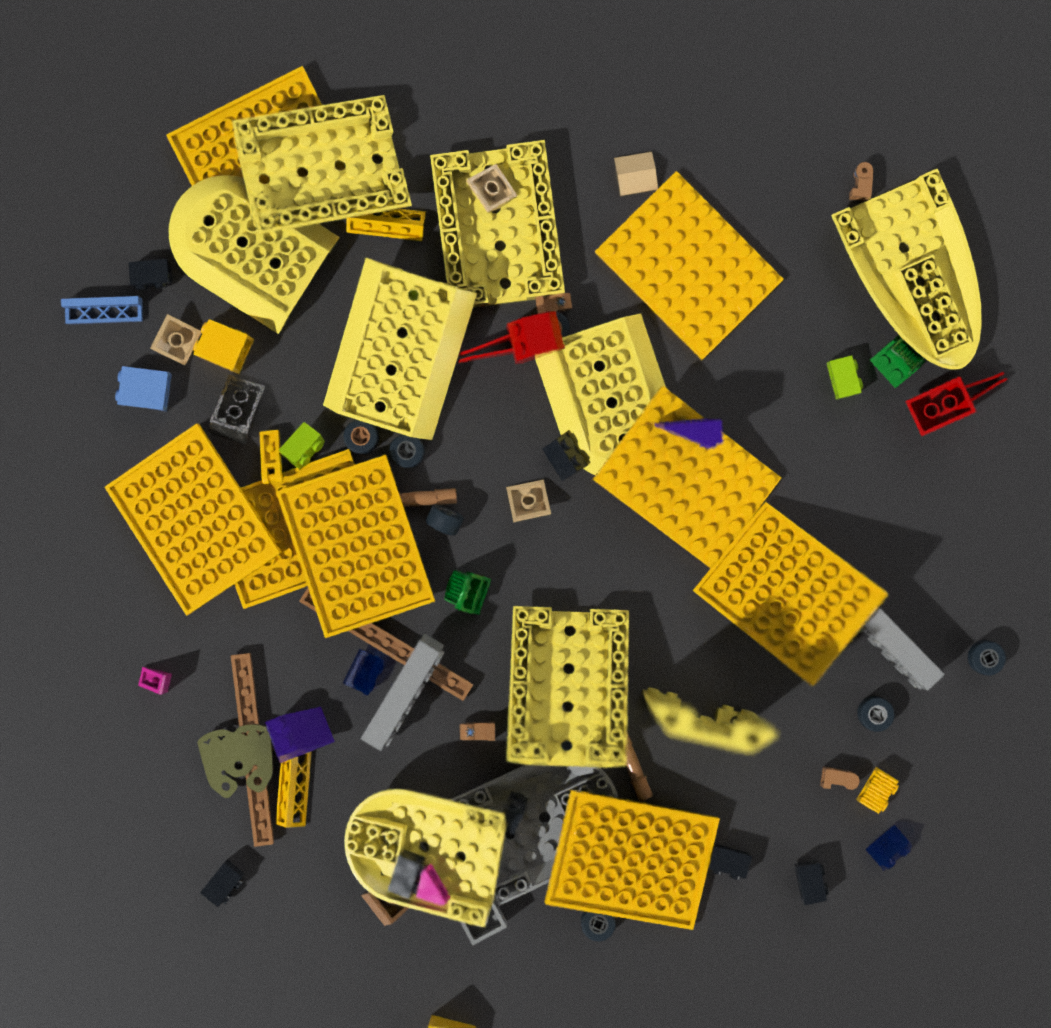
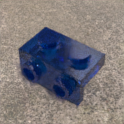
M359 649L343 684L368 696L375 688V681L378 675L382 673L385 661L379 656Z
M894 825L865 850L884 871L885 869H891L896 864V860L901 856L905 857L908 855L912 844Z

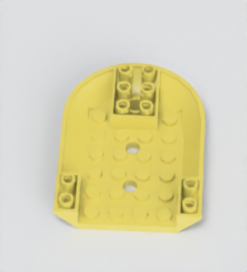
M231 175L206 178L190 187L177 201L169 222L170 247L181 269L195 282L277 334L280 333L286 324L292 310L328 253L330 254L340 238L320 224L259 234L253 220L244 178ZM210 216L215 219L214 224L206 226L204 224L205 219ZM240 237H245L248 240V244L244 248L237 245V240ZM273 258L281 260V266L277 269H273L270 266V261Z
M641 314L622 317L563 337L565 349L535 359L560 434L562 436L568 433L588 465L583 469L593 475L597 474L619 444V436L628 432L661 386L666 388ZM597 361H602L605 364V369L601 372L594 369V363ZM613 397L617 400L615 408L607 406L606 401L608 398Z
M390 789L381 791L364 800L349 819L345 833L346 857L357 880L376 897L390 903L485 927L494 901L506 831L505 817L503 813L410 790ZM421 842H426L429 845L428 851H424L421 848ZM404 849L425 857L424 865L426 867L432 864L451 896L445 905L441 906L417 898V894H414L410 899H406L388 891L398 855ZM457 852H464L466 860H460Z

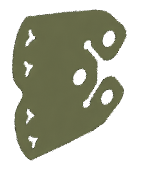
M244 725L240 726L235 732L225 729L216 730L202 736L197 742L207 780L212 789L222 797L229 798L237 790L236 781L226 775H222L221 772L223 770L233 777L246 776L253 768V765H257L258 768L248 777L246 784L250 789L258 793L262 792L270 781L273 772L271 739L265 726ZM257 730L260 731V732L264 731V733H262L261 735H259L256 731H257ZM247 731H249V733L247 734V736H245L244 734H242V732H245V733H246ZM218 736H220V737L225 736V738H223L222 741H221V740L218 738ZM208 739H211L209 745L204 743L205 741L207 742ZM237 761L243 764L240 770H237L234 766ZM255 777H260L262 779V783L260 785L254 784L253 781ZM224 782L230 784V789L227 791L222 789Z

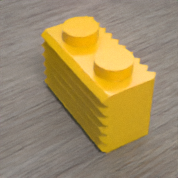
M875 767L856 800L879 814L887 808L889 804L887 800L891 794L894 795L896 793L899 781Z

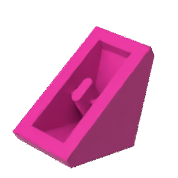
M142 667L138 686L157 694L167 693L172 673Z
M429 864L422 871L416 897L443 906L451 896L432 864Z

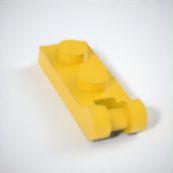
M279 430L260 432L263 484H270L272 481H276V483L283 482L281 453L279 452L281 448ZM269 469H275V473L269 474Z

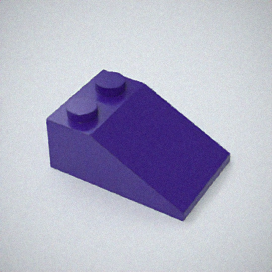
M704 418L654 423V427L690 442L700 444V447L717 448V444H723L722 421L719 419Z
M321 707L285 714L265 722L280 763L335 742Z

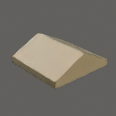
M652 152L614 158L620 196L658 189L656 167Z
M497 164L466 180L487 213L501 208L518 196Z
M167 314L150 349L186 365L193 351L194 344L201 335V331Z
M544 479L506 487L513 522L551 514Z

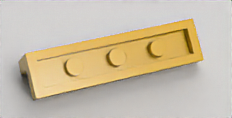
M393 209L377 212L381 214L380 216H374V213L346 218L348 233L422 241L426 212ZM398 215V216H400V217H399V218H393L392 216ZM415 217L421 219L420 221L412 220L411 218Z
M312 751L305 753V759L301 765L298 763V757L280 764L276 813L277 825L286 828L306 826ZM301 772L303 774V780L300 784H298L296 782V779L299 773ZM300 792L302 794L301 800L296 803L295 795ZM298 811L300 813V821L293 822V816Z

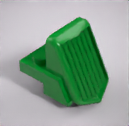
M899 334L870 359L894 388L898 387L926 362L925 358L914 351Z
M454 570L448 581L444 599L455 605L454 608L460 611L479 615L491 579L468 571L464 573Z

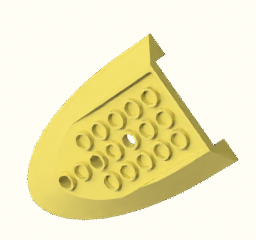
M938 168L919 176L914 181L857 206L848 207L832 214V219L859 277L877 307L899 336L914 351L939 367L951 370L965 367L974 357L980 341L982 324L981 300L970 248ZM906 243L909 247L908 252H901L899 244ZM917 277L923 279V281H924V285H923V286L917 285V283H916ZM933 312L939 315V321L932 319Z

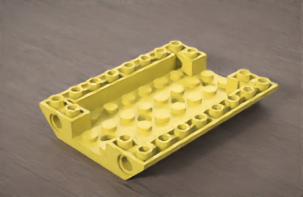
M385 95L232 121L239 162L253 220L259 234L412 206L403 168L399 169L392 140L393 127ZM378 155L382 158V162L376 164L372 161V157ZM342 162L345 165V169L337 170L334 164ZM305 169L308 175L300 177L297 174V170ZM266 175L269 177L270 182L262 184L259 181V177Z
M545 140L506 145L507 149L469 153L468 150L430 155L447 284L477 293L473 308L535 300V297L565 293ZM497 164L518 196L502 206L498 213H487L466 180L482 172L486 167ZM498 241H503L506 244V248L503 251L495 249V244ZM508 279L511 282V286L503 289L500 286V281Z
M366 258L323 406L338 414L406 436L433 440L477 293L441 281H433L405 272L403 269ZM413 289L419 293V298L416 301H412L409 298V292ZM400 327L407 329L408 335L406 338L398 336L397 331ZM389 364L396 366L397 372L395 375L387 373L386 368ZM378 401L385 403V411L380 412L376 409L375 405Z
M513 606L507 761L526 765L603 768L626 766L629 610L590 609V612L552 611V607ZM573 627L576 632L573 636H568L564 632L565 628ZM571 664L574 667V672L567 674L564 672L563 667ZM569 702L573 705V710L565 712L562 709V705ZM562 742H571L572 749L564 751L561 748Z
M648 687L647 690H642V694L653 712L670 734L747 752L754 751L776 737L777 732L772 729V726L752 711L741 709V712L734 711L732 706L723 705L722 708L717 707L714 720L703 715L697 718L695 713L690 711L691 707L681 705L682 700L677 697L678 694L666 692L665 695L659 689ZM737 716V720L731 724V718Z

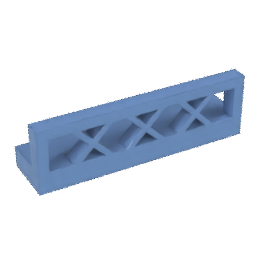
M139 296L61 299V307L65 308V324L143 322L142 298ZM112 307H116L120 311L116 318H111L106 314ZM130 307H137L138 317H129L125 312ZM92 308H97L102 312L96 319H92L88 315ZM70 309H79L83 314L78 319L71 320Z

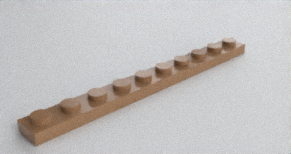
M307 588L299 602L316 611ZM374 623L349 630L353 635L403 665L407 663L415 649ZM440 663L437 666L432 665L435 669L428 680L464 701L473 683Z
M251 653L231 655L239 727L244 725H260ZM247 731L246 733L242 732V734H244L245 736H247V734L249 733V731ZM253 765L251 771L245 776L246 780L258 768L257 765ZM255 777L253 782L255 785H260L262 779ZM247 786L254 847L274 844L268 787L266 786L262 792L258 793Z

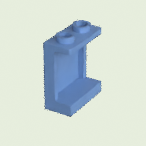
M122 366V370L118 373L120 386L119 390H116L115 400L121 406L167 411L172 374L165 371Z

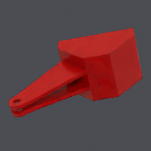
M556 311L545 312L507 323L508 335L470 350L459 352L458 357L469 355L506 341H510L511 349L459 359L458 363L513 354L515 364H522L565 349Z
M1004 371L968 385H964L959 376L905 401L921 436L977 412L972 401L1007 381V377L983 388L972 396H969L967 389L998 378L1005 374Z

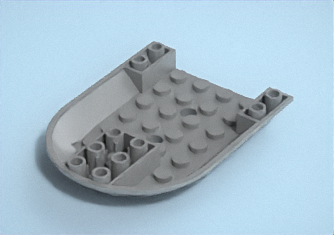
M523 765L450 799V801L501 813L511 791L520 792L526 798H529L524 814L515 831V836L513 838L504 837L494 895L499 906L549 883L571 789L618 798L611 779L600 767ZM542 812H547L550 815V819L547 822H542L539 819V815Z

